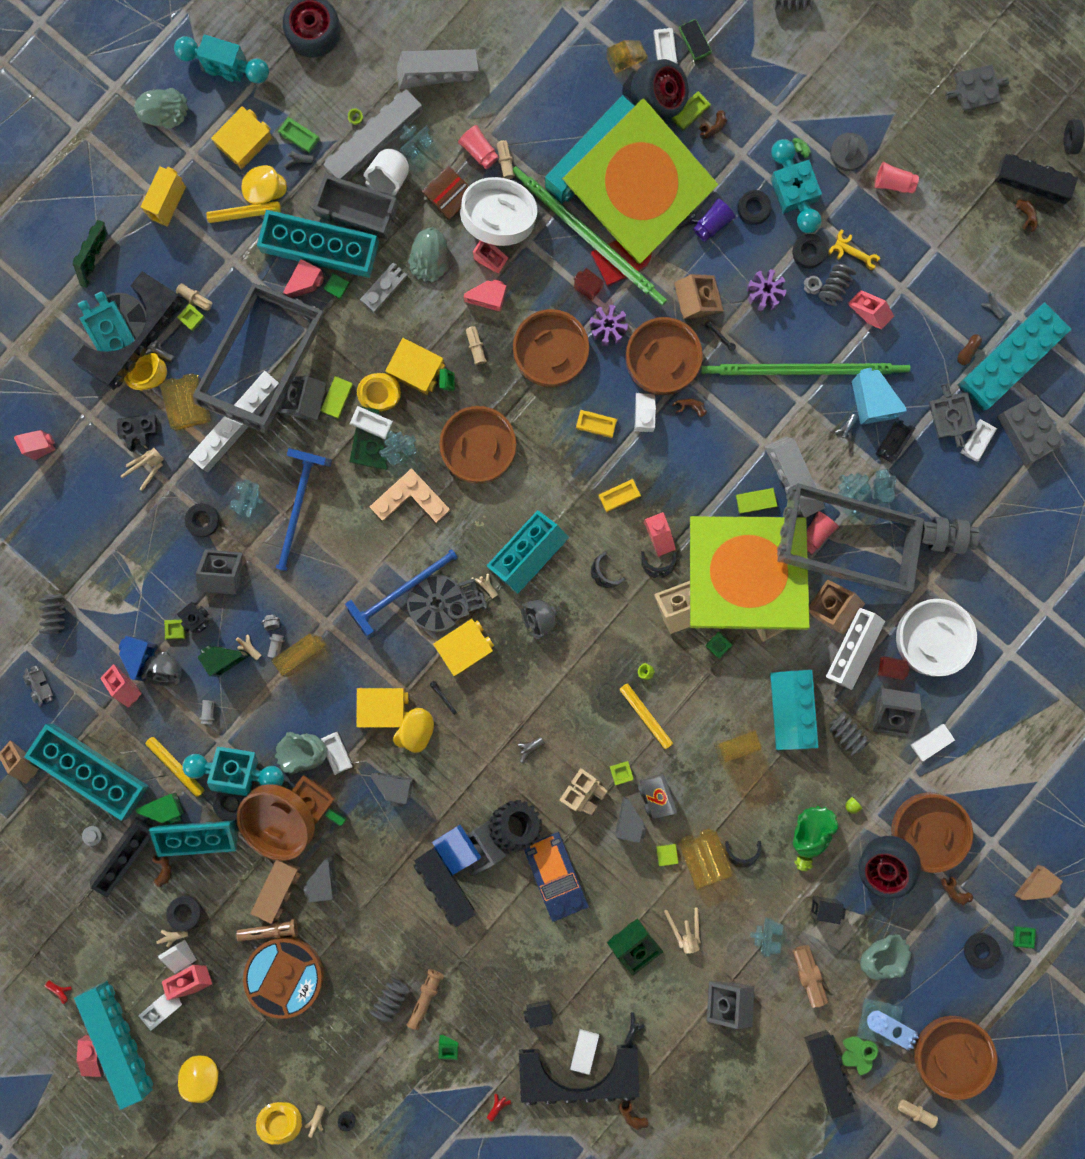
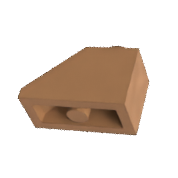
M10 740L1 750L0 760L9 775L27 784L36 775L39 768L24 758L26 752Z
M1037 865L1015 896L1022 900L1050 898L1060 891V885L1063 881L1045 867Z

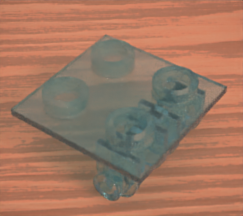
M864 998L857 1037L884 1043L888 1047L896 1046L895 1042L870 1029L867 1019L873 1011H880L900 1022L903 1007ZM899 1027L894 1028L892 1032L894 1038L898 1036Z

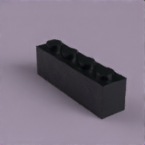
M1006 154L1000 161L994 182L1066 204L1072 199L1078 177L1073 176L1069 172L1057 171L1051 166L1038 165L1033 160H1023L1017 155Z
M136 817L90 880V888L107 898L150 840L149 830L153 826Z
M435 846L414 860L415 864L413 866L419 875L422 874L426 879L424 881L425 886L436 895L434 900L439 908L443 907L446 911L445 917L450 925L454 924L455 927H458L476 915V910Z
M827 1030L805 1036V1042L828 1114L833 1119L855 1112L853 1105H855L852 1092L849 1093L847 1089L849 1081L846 1073L842 1074L840 1067L843 1066L840 1054L836 1055L834 1048L837 1047L834 1035H830Z

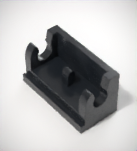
M903 420L894 422L875 453L890 463L897 460L916 429L912 425H904Z

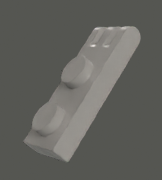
M392 263L360 299L374 313L378 311L408 276L404 272L399 277L402 272L400 267L393 272L397 266L395 263Z

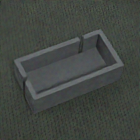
M325 174L312 209L317 217L329 221L334 219L335 223L387 239L392 225L391 220H394L399 204L396 197Z

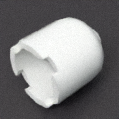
M394 149L382 150L363 174L366 179L365 185L369 189L394 197L408 175L409 165L407 159L400 152Z

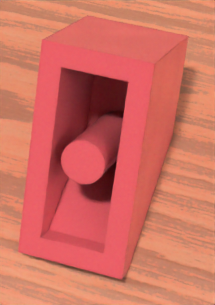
M301 259L283 293L289 298H294L315 291L317 286L320 287L323 283L324 274L322 270Z
M493 280V282L486 281L464 293V302L501 312L507 291L506 285L499 280Z
M862 290L848 303L868 324L881 330L894 317L885 300Z
M42 430L14 437L21 453L33 460H37L55 450L53 437L50 433L47 434Z
M662 512L645 519L644 524L657 556L660 557L675 551L676 548L671 530L664 513Z
M114 664L100 678L111 696L128 708L142 694L136 684Z
M192 965L162 981L166 999L172 1000L196 993L212 985L207 966Z
M85 1035L78 1040L77 1063L81 1076L102 1077L103 1068L90 1036Z

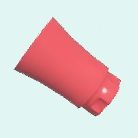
M477 125L467 130L458 141V144L466 149L485 169L491 167L499 158L495 153V149L489 144Z
M882 162L876 176L875 188L913 194L919 177L912 174V172Z
M820 511L816 513L813 521L807 528V552L811 555L839 528L838 524Z

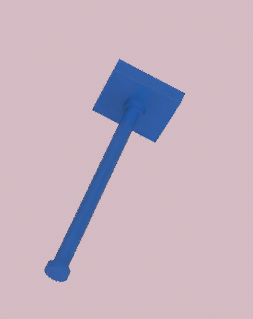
M288 448L287 456L303 460L302 464H304L279 564H276L277 569L285 571L288 568L286 564L311 467H314V463L331 467L332 459Z
M452 549L448 551L447 555L367 611L360 612L352 600L345 603L346 610L368 640L375 636L373 629L368 624L369 618L451 560L458 559Z

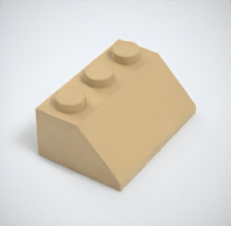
M690 581L654 594L670 634L690 627Z

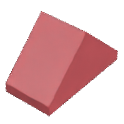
M481 240L473 251L475 261L498 274L508 260V257L495 245Z

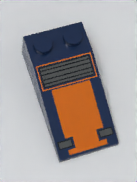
M559 832L539 839L534 845L524 849L552 922L589 907Z

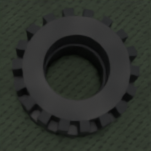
M521 800L510 801L498 807L492 813L494 816L490 817L489 821L492 824L488 825V830H492L490 837L495 838L493 842L495 845L500 844L499 848L501 850L506 849V852L522 851L536 843L535 840H538L541 836L538 833L542 832V827L539 826L542 823V819H538L540 814L538 811H534L535 807L533 805L528 806L529 802L524 801L521 803ZM510 816L516 817L522 824V834L520 837L515 836L508 827Z

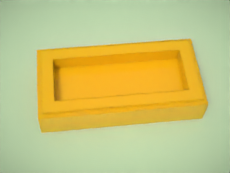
M580 410L576 429L613 438L617 419Z
M633 479L598 495L606 513L641 497Z

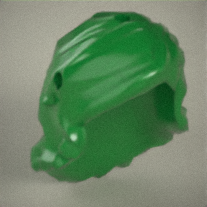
M820 806L816 808L810 807L798 815V825L795 828L792 844L800 856L805 858L816 857L822 854L833 839L832 836L839 829L837 817L832 810H828L826 807L821 808Z

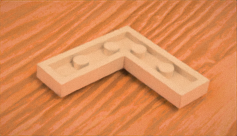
M412 468L370 506L382 521L388 518L410 496L436 523L451 511Z

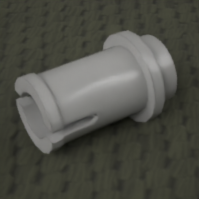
M272 634V637L269 638L271 643L267 654L268 657L280 659L282 642H285L283 635Z
M202 700V714L199 720H201V724L212 725L213 721H215L213 718L215 701Z

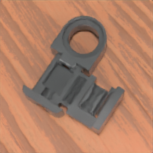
M475 578L457 585L459 590L461 589L463 592L461 596L463 599L454 601L448 606L447 612L452 619H460L468 616L471 611L480 608L485 610L487 608L483 594L479 593L477 595L478 589L475 584ZM453 605L461 607L462 613L460 615L452 613Z

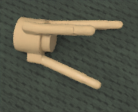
M153 448L126 464L127 468L132 465L134 466L123 473L121 478L131 474L145 463L150 467L155 466L140 487V490L143 491L158 469L163 466L161 461L164 458Z
M695 908L694 915L695 936L691 934L689 923L686 920L684 923L687 935L683 936V940L668 910H664L667 920L678 940L679 947L684 949V953L688 954L699 951L698 944L701 942L699 938L698 908Z

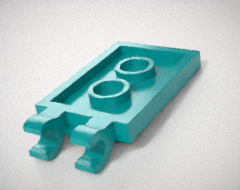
M101 291L95 294L100 305L93 309L90 308L87 300L77 303L84 314L79 319L97 351L119 350L136 340L115 301L109 303L104 292Z

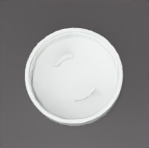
M496 177L481 179L471 184L463 194L460 209L461 221L471 235L485 243L499 246L513 245L526 239L533 231L537 216L536 201L525 187L512 180Z
M930 599L915 604L904 613L897 627L896 643L902 659L914 671L927 676H946L961 670L971 660L977 645V632L972 618L961 606L945 599Z

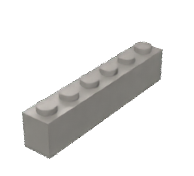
M407 89L399 92L394 97V101L382 107L380 113L376 117L370 118L362 130H357L351 140L344 142L334 155L331 154L326 158L323 164L326 171L333 177L348 181L423 113L422 105Z

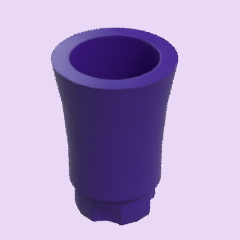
M717 199L708 212L697 222L698 224L693 230L705 242L727 223L735 219L736 216L726 203Z

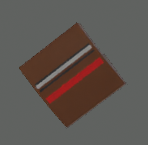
M447 166L421 192L449 220L461 209L463 194L469 185L450 166Z

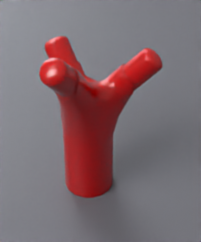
M50 980L44 986L57 995L62 1004L68 1001L64 992L72 990L71 986L59 987Z
M494 1094V1106L487 1119L493 1122L498 1113L505 1106L511 1104V1100L506 1101V1097H503L499 1101L498 1094Z

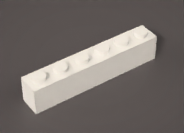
M264 371L234 406L259 415L270 403L279 382ZM223 417L190 454L189 458L203 470L209 472L248 426Z

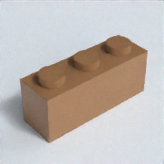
M276 860L250 914L271 924L275 920H279L284 911L281 909L283 903H287L291 897L292 892L290 889L292 884L296 885L301 876L298 873L300 867L287 861Z

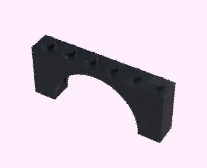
M143 271L130 285L134 292L143 299L146 307V322L138 338L130 345L115 351H97L83 345L72 359L79 368L113 391L122 385L124 377L135 368L138 359L145 355L151 342L156 341L159 332L169 324L172 315L178 312L182 305V300L177 293Z
M627 1044L617 1045L615 1061L608 1074L598 1083L585 1088H571L555 1081L544 1069L539 1049H519L521 1103L526 1105H535L537 1102L555 1104L557 1101L575 1103L576 1100L595 1102L596 1099H604V1101L611 1102L615 1101L616 1098H624V1100L631 1101L635 1100V1097H640L636 1044L631 1046Z

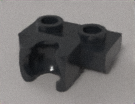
M155 415L117 419L119 439L126 438V445L129 451L135 452L138 443H141L146 451L149 450L148 436L157 435V417Z

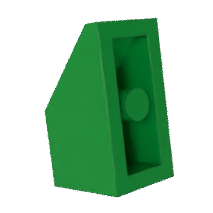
M176 792L135 809L138 814L161 823L168 821L169 824L181 820L179 816L185 814Z

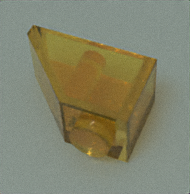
M624 40L607 48L606 58L615 74L647 59L648 56L640 41Z

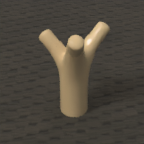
M486 574V580L482 576L479 579L475 578V582L481 585L492 599L498 595L490 583V574Z
M246 635V642L239 637L236 638V641L242 645L237 647L238 650L248 652L256 661L262 656L252 646L250 635Z
M161 930V933L166 937L157 940V944L168 942L166 946L170 947L175 940L187 937L188 931L167 932Z
M318 1105L312 1120L305 1124V1128L311 1127L310 1138H312L317 1127L319 1131H323L321 1118L325 1106Z

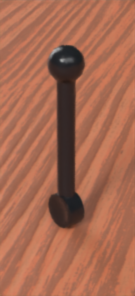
M707 321L705 323V326L707 328H710L728 345V349L730 351H733L736 348V345L734 343H730L713 326L711 321Z
M432 681L430 687L436 690L455 715L457 711L437 687V682Z

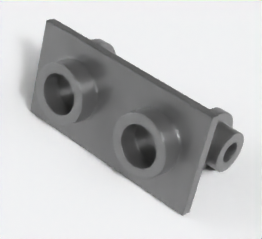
M36 665L30 668V672L27 668L25 669L23 679L26 686H31L33 692L30 694L33 702L38 703L41 707L42 701L45 700L46 703L53 701L52 697L54 695L48 684L40 686V683L46 681L42 669Z

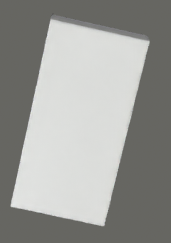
M673 28L654 30L657 60L667 59L677 63Z
M357 406L350 425L386 439L393 421Z
M981 419L978 420L976 424L977 429L972 431L960 452L976 462L980 460L997 428Z
M941 724L911 744L920 760L924 761L955 741L946 726Z
M338 731L321 738L328 749L327 759L334 775L353 767Z
M580 1029L570 1070L590 1074L599 1034Z

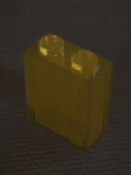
M186 374L183 378L177 380L175 378L167 379L165 383L160 384L170 428L174 431L212 422L209 410L194 404L192 396L201 381L197 374Z
M309 633L271 661L283 677H290L327 651L324 647L326 643L320 635Z
M747 730L713 743L719 760L725 763L762 750L755 730Z
M710 828L700 831V835L695 837L692 835L681 838L682 842L678 843L696 889L733 876L718 834Z

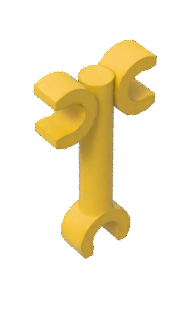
M840 230L837 235V241L828 251V255H831L836 250L839 253L837 260H839L843 252H846L865 262L869 270H874L876 266L871 264V260L878 262L880 257L876 254L869 256L848 245L852 235L850 234L847 239H843L841 236L843 230Z

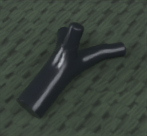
M694 210L675 228V230L686 225L698 224L697 222L699 220L693 219L696 217V215L693 214Z
M634 1012L630 1013V1030L624 1041L629 1046L632 1045L636 1034L645 1027L644 1024L639 1025V1023H636Z

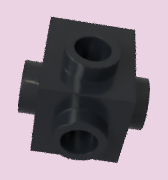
M191 602L177 613L182 620V627L187 632L196 633L198 631L200 633L208 627L207 623L210 619L207 616L209 613L203 606L199 607L197 603Z

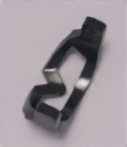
M605 551L594 559L591 566V577L601 587L614 588L626 579L623 577L619 581H610L601 574L599 562L602 557L608 554Z
M641 551V566L650 577L665 578L672 573L676 566V552H673V561L670 565L656 568L648 564L645 560V551Z
M725 841V855L729 862L736 867H750L761 854V841H757L756 855L747 860L735 857L729 849V841Z

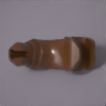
M723 110L717 111L715 125L701 124L699 130L705 131V133L700 134L701 139H707L716 133L718 134L726 125L728 120Z
M1020 199L1015 207L1028 215V220L1022 228L1025 230L1030 225L1032 227L1031 232H1033L1038 225L1036 210L1029 200L1023 201Z
M974 334L970 337L967 345L958 354V363L961 365L970 363L982 344L980 335Z
M695 399L677 400L672 405V407L675 405H680L681 410L675 412L676 414L682 413L686 407H692L699 417L707 414L704 403Z
M154 855L153 862L160 864L162 867V871L154 880V884L157 887H161L169 882L171 866L168 856H163L159 859L158 856Z
M950 876V883L948 885L945 878L941 879L943 888L952 900L961 905L973 901L971 893L964 894L955 891L954 887L957 885L955 878Z
M628 1101L627 1107H622V1102H619V1110L628 1125L638 1131L649 1126L647 1118H637L630 1114L632 1110L631 1101Z

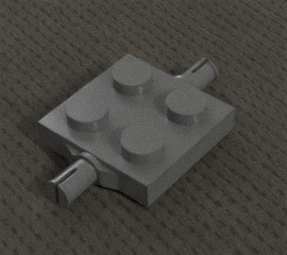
M992 64L958 72L954 75L956 89L945 92V96H947V100L957 97L963 112L997 104L1001 101L999 87L1009 85V78L997 80Z
M949 383L943 384L941 387L944 396L929 402L938 439L955 437L957 448L963 447L965 444L962 435L977 429L968 392L951 394Z

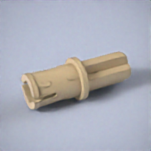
M499 141L497 143L500 158L498 162L501 164L503 178H514L515 174L513 173L511 162L513 157L510 156L508 142Z
M182 283L177 287L176 293L188 300L191 305L195 304L206 311L211 309L212 302L199 295V291H194Z
M475 326L467 328L469 349L472 351L475 365L486 363L487 361L482 349L483 343L480 342L477 328Z
M904 1099L899 1102L898 1110L913 1117L914 1121H920L931 1128L936 1126L938 1121L936 1115L923 1110L922 1106L917 1107Z

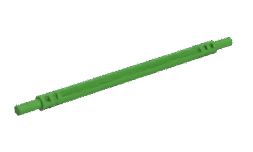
M517 166L513 168L515 176L524 183L523 185L645 294H650L662 306L667 302V299L654 289L655 286L539 183L532 177L524 174Z
M891 363L720 364V366H701V374L846 375L859 374L863 369L872 368V371L879 370L882 375H891V373H910V365H892Z

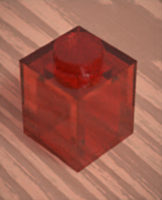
M587 268L583 272L579 271L574 278V288L591 301L604 285V281Z
M886 656L881 657L877 676L904 680L909 673L908 661Z

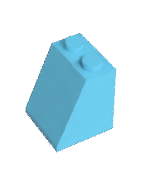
M872 368L863 369L852 380L860 425L897 419L907 411L905 405L879 370L872 371Z

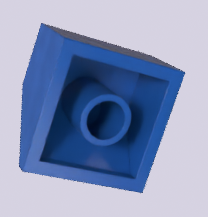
M125 636V639H122L119 645V655L132 680L145 681L146 678L144 680L141 678L144 663L155 654L158 644L137 637Z

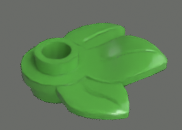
M859 1037L846 1038L843 1041V1045L847 1050L841 1058L843 1065L849 1067L857 1066L860 1075L866 1074L871 1070L873 1060L878 1055V1047L874 1042L863 1041ZM867 1047L871 1048L869 1053H865Z

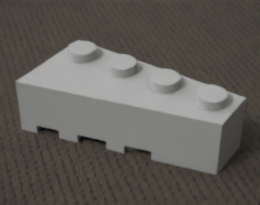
M476 49L402 51L396 67L399 89L475 79L478 73Z
M783 437L764 447L777 471L778 477L785 487L786 494L790 487L798 483L816 488L794 438ZM800 496L797 515L806 518L824 509L825 506L822 501Z

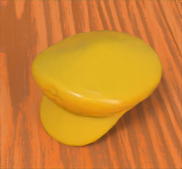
M266 165L255 167L248 171L242 180L241 189L245 200L256 205L281 198L286 193L287 184L285 179L274 168Z
M155 353L144 355L138 359L135 368L124 377V382L134 390L155 388L166 379V364Z
M370 374L364 377L358 384L357 397L359 403L363 407L376 409L379 412L389 410L395 407L400 400V384L390 374Z
M415 708L409 711L393 737L394 744L412 753L423 751L433 733L434 721L432 715L422 708Z
M203 1055L190 1057L183 1063L178 1074L180 1095L183 1099L192 1103H204L212 1098L218 1083V1069L215 1062Z
M276 1102L267 1105L257 1116L256 1130L258 1136L262 1141L271 1145L284 1144L294 1140L302 1127L300 1111L295 1105L287 1102Z

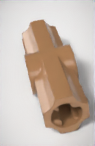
M809 945L796 947L792 951L799 969L798 975L802 986L806 990L812 1008L824 1006L828 1001L821 983L823 982L818 966L815 965Z

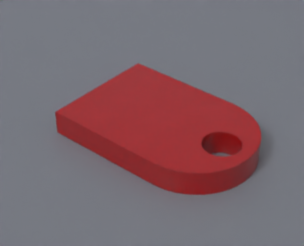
M617 240L607 244L638 272L644 270L650 263L652 252L638 264ZM597 250L591 252V256L607 287L628 278Z

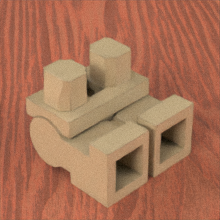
M580 768L571 782L575 786L569 785L560 801L574 811H584L593 815L598 806L590 802L594 795L603 800L608 791L601 786V782Z

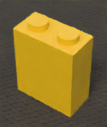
M243 106L211 137L215 146L240 169H243L272 139L270 127L263 121L260 123L256 119V114L250 109L247 111Z
M159 167L141 205V209L151 220L164 226H168L186 188L182 178L178 176V172L170 167L166 169Z
M402 338L385 372L395 377L398 381L428 395L429 391L432 392L437 384L435 380L438 374L440 375V369H445L446 365H444L442 357Z
M470 619L433 643L454 677L494 652L492 650L494 645L489 637L484 638L481 631L484 629L478 620L474 622L473 619Z
M357 688L356 727H400L402 720L408 713L405 712V704L409 702L408 692H405V688Z

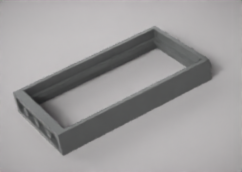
M253 283L192 396L194 404L266 434L324 321L323 311L316 306L306 305L299 299L289 298L282 292L272 291L265 285ZM257 298L312 319L262 417L206 394Z
M799 483L788 489L786 495L788 499L787 507L783 512V517L785 518L784 525L780 530L781 543L777 548V562L900 595L913 593L924 523L923 518ZM800 496L907 525L899 582L896 583L791 554Z

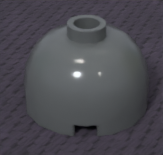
M532 600L522 604L524 607L521 609L522 619L527 629L531 627L533 631L531 635L535 639H541L550 634L556 624L557 613L555 608L543 600Z
M160 652L146 660L141 678L142 680L146 678L148 679L147 683L157 686H169V682H175V685H178L181 681L180 663L170 656L169 653Z

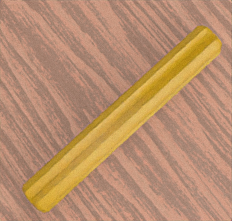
M278 201L209 211L206 213L209 223L265 215L266 210L280 213L281 205Z
M629 684L623 685L620 688L621 693L663 748H669L673 744L671 739Z
M151 737L146 741V746L196 797H199L205 791L195 779L185 775L182 765L155 737Z

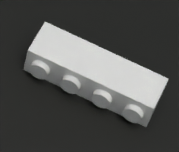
M859 608L826 677L834 683L852 690L885 620L873 612Z

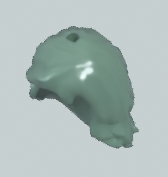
M174 88L166 90L153 89L144 92L137 98L134 110L143 123L172 129L184 121L188 106L186 105L187 99Z
M434 227L424 229L418 233L408 260L412 275L417 276L418 279H423L424 282H434L449 270L447 240Z
M287 732L286 736L276 746L277 753L275 758L278 759L277 764H280V768L284 773L293 775L298 772L309 771L323 764L328 749L325 743L316 735L307 733L299 735Z
M888 935L886 938L873 943L862 954L860 959L861 970L868 977L877 981L893 977H903L906 973L908 962L911 959L910 946L906 944L905 939L902 940L900 935Z

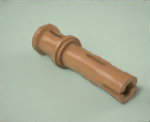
M291 919L290 922L280 923L276 921L273 925L237 930L236 935L238 942L269 937L279 939L289 935L296 937L298 935L296 919Z
M428 969L427 979L420 987L421 995L407 1024L411 1029L419 1030L432 997L437 995L438 985L444 979V975L436 970Z

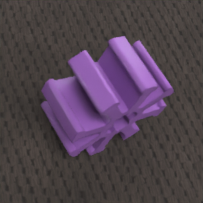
M769 270L766 275L767 280L761 274L762 271H759L753 278L757 283L750 280L747 286V292H755L750 294L748 302L752 304L755 300L761 299L757 310L764 311L765 303L768 301L771 310H774L779 304L776 298L782 301L786 295V289H777L779 287L782 288L785 279L781 277L773 283L774 270ZM766 288L765 290H767L768 288L770 291L769 293H767V291L765 293L763 292V289Z
M609 305V316H606L602 311V307L596 309V316L599 319H593V317L590 319L589 327L598 328L595 331L592 330L591 337L595 341L602 334L605 335L602 340V346H608L609 336H612L616 345L619 344L622 336L618 332L627 333L628 324H620V322L625 321L626 314L624 311H621V314L613 317L615 305ZM606 323H607L608 325L612 324V328H611V329H610V327H606V328H605V324H606Z

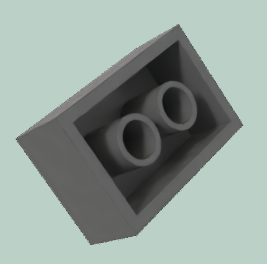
M1037 394L997 416L1025 466L1065 445Z

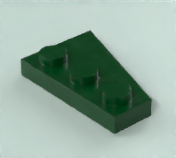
M97 220L95 225L91 226L89 236L86 241L82 242L78 256L76 255L73 259V266L79 284L86 288L89 284L87 280L89 271L93 272L95 268V255L100 254L107 236L105 223Z
M361 407L379 415V410ZM356 427L349 463L387 470L383 439Z

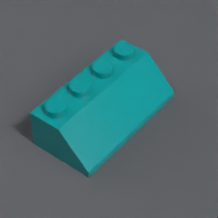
M537 510L486 566L518 594L570 537L555 522Z
M812 670L770 673L776 750L818 748Z
M235 820L152 827L149 830L158 857L236 851L238 830Z

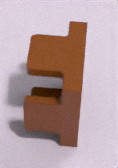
M305 775L302 776L292 790L308 806L314 819V825L323 818L335 800L329 794L330 791L315 780H310Z

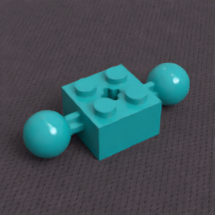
M205 34L203 35L200 47H198L194 39L188 36L178 38L174 44V52L180 60L189 62L198 58L205 72L209 75H220L228 81L233 82L236 80L240 82L243 73H245L246 77L256 84L263 83L269 76V67L266 62L258 58L247 62L240 45Z
M787 139L778 140L772 146L771 155L774 161L782 164L783 169L774 171L770 181L782 213L799 209L800 214L797 218L799 229L805 233H813L821 225V216L818 211L810 208V204L818 202L822 193L809 160L794 164L792 160L795 156L794 144Z
M217 746L212 763L207 762L205 757L200 754H191L185 758L182 765L183 772L189 778L197 779L204 774H209L207 784L211 791L247 796L251 791L253 781L259 782L261 786L269 784L282 786L284 782V774L276 766H267L262 771L256 770L258 758L255 752Z

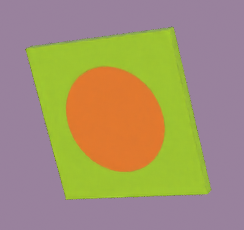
M644 98L562 178L638 264L719 185Z
M690 516V628L809 630L808 570L777 562V548L781 543L780 530L784 525V517ZM797 517L791 554L807 558L806 518Z

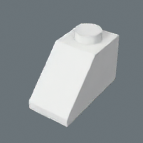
M636 393L634 431L654 432L655 394Z
M185 940L158 956L174 973L192 966L191 963L196 961Z
M163 994L144 1010L139 1017L151 1031L179 1008L182 1003L179 998L167 1000L166 995Z

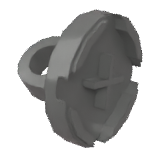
M844 133L838 136L830 149L832 161L839 169L844 171L856 170L865 163L868 156L866 141L855 133Z

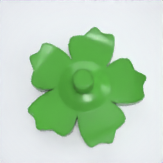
M794 138L792 142L795 143L796 153L798 154L801 151V155L807 158L811 153L809 146L802 139Z

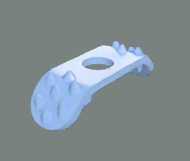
M873 1011L868 1016L867 1024L870 1029L909 1051L914 1049L915 1039H919L916 1031L880 1011ZM896 1027H900L902 1030L898 1038H894L892 1034Z

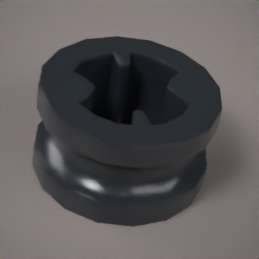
M344 1111L339 1115L338 1127L340 1130L347 1132L354 1128L356 1121L354 1114L350 1111ZM344 1117L352 1120L349 1126L346 1123L342 1124Z

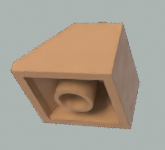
M691 274L674 282L683 319H697L724 311L714 275Z
M827 580L809 605V614L829 628L844 635L852 624L858 609L863 608L865 603L856 593Z

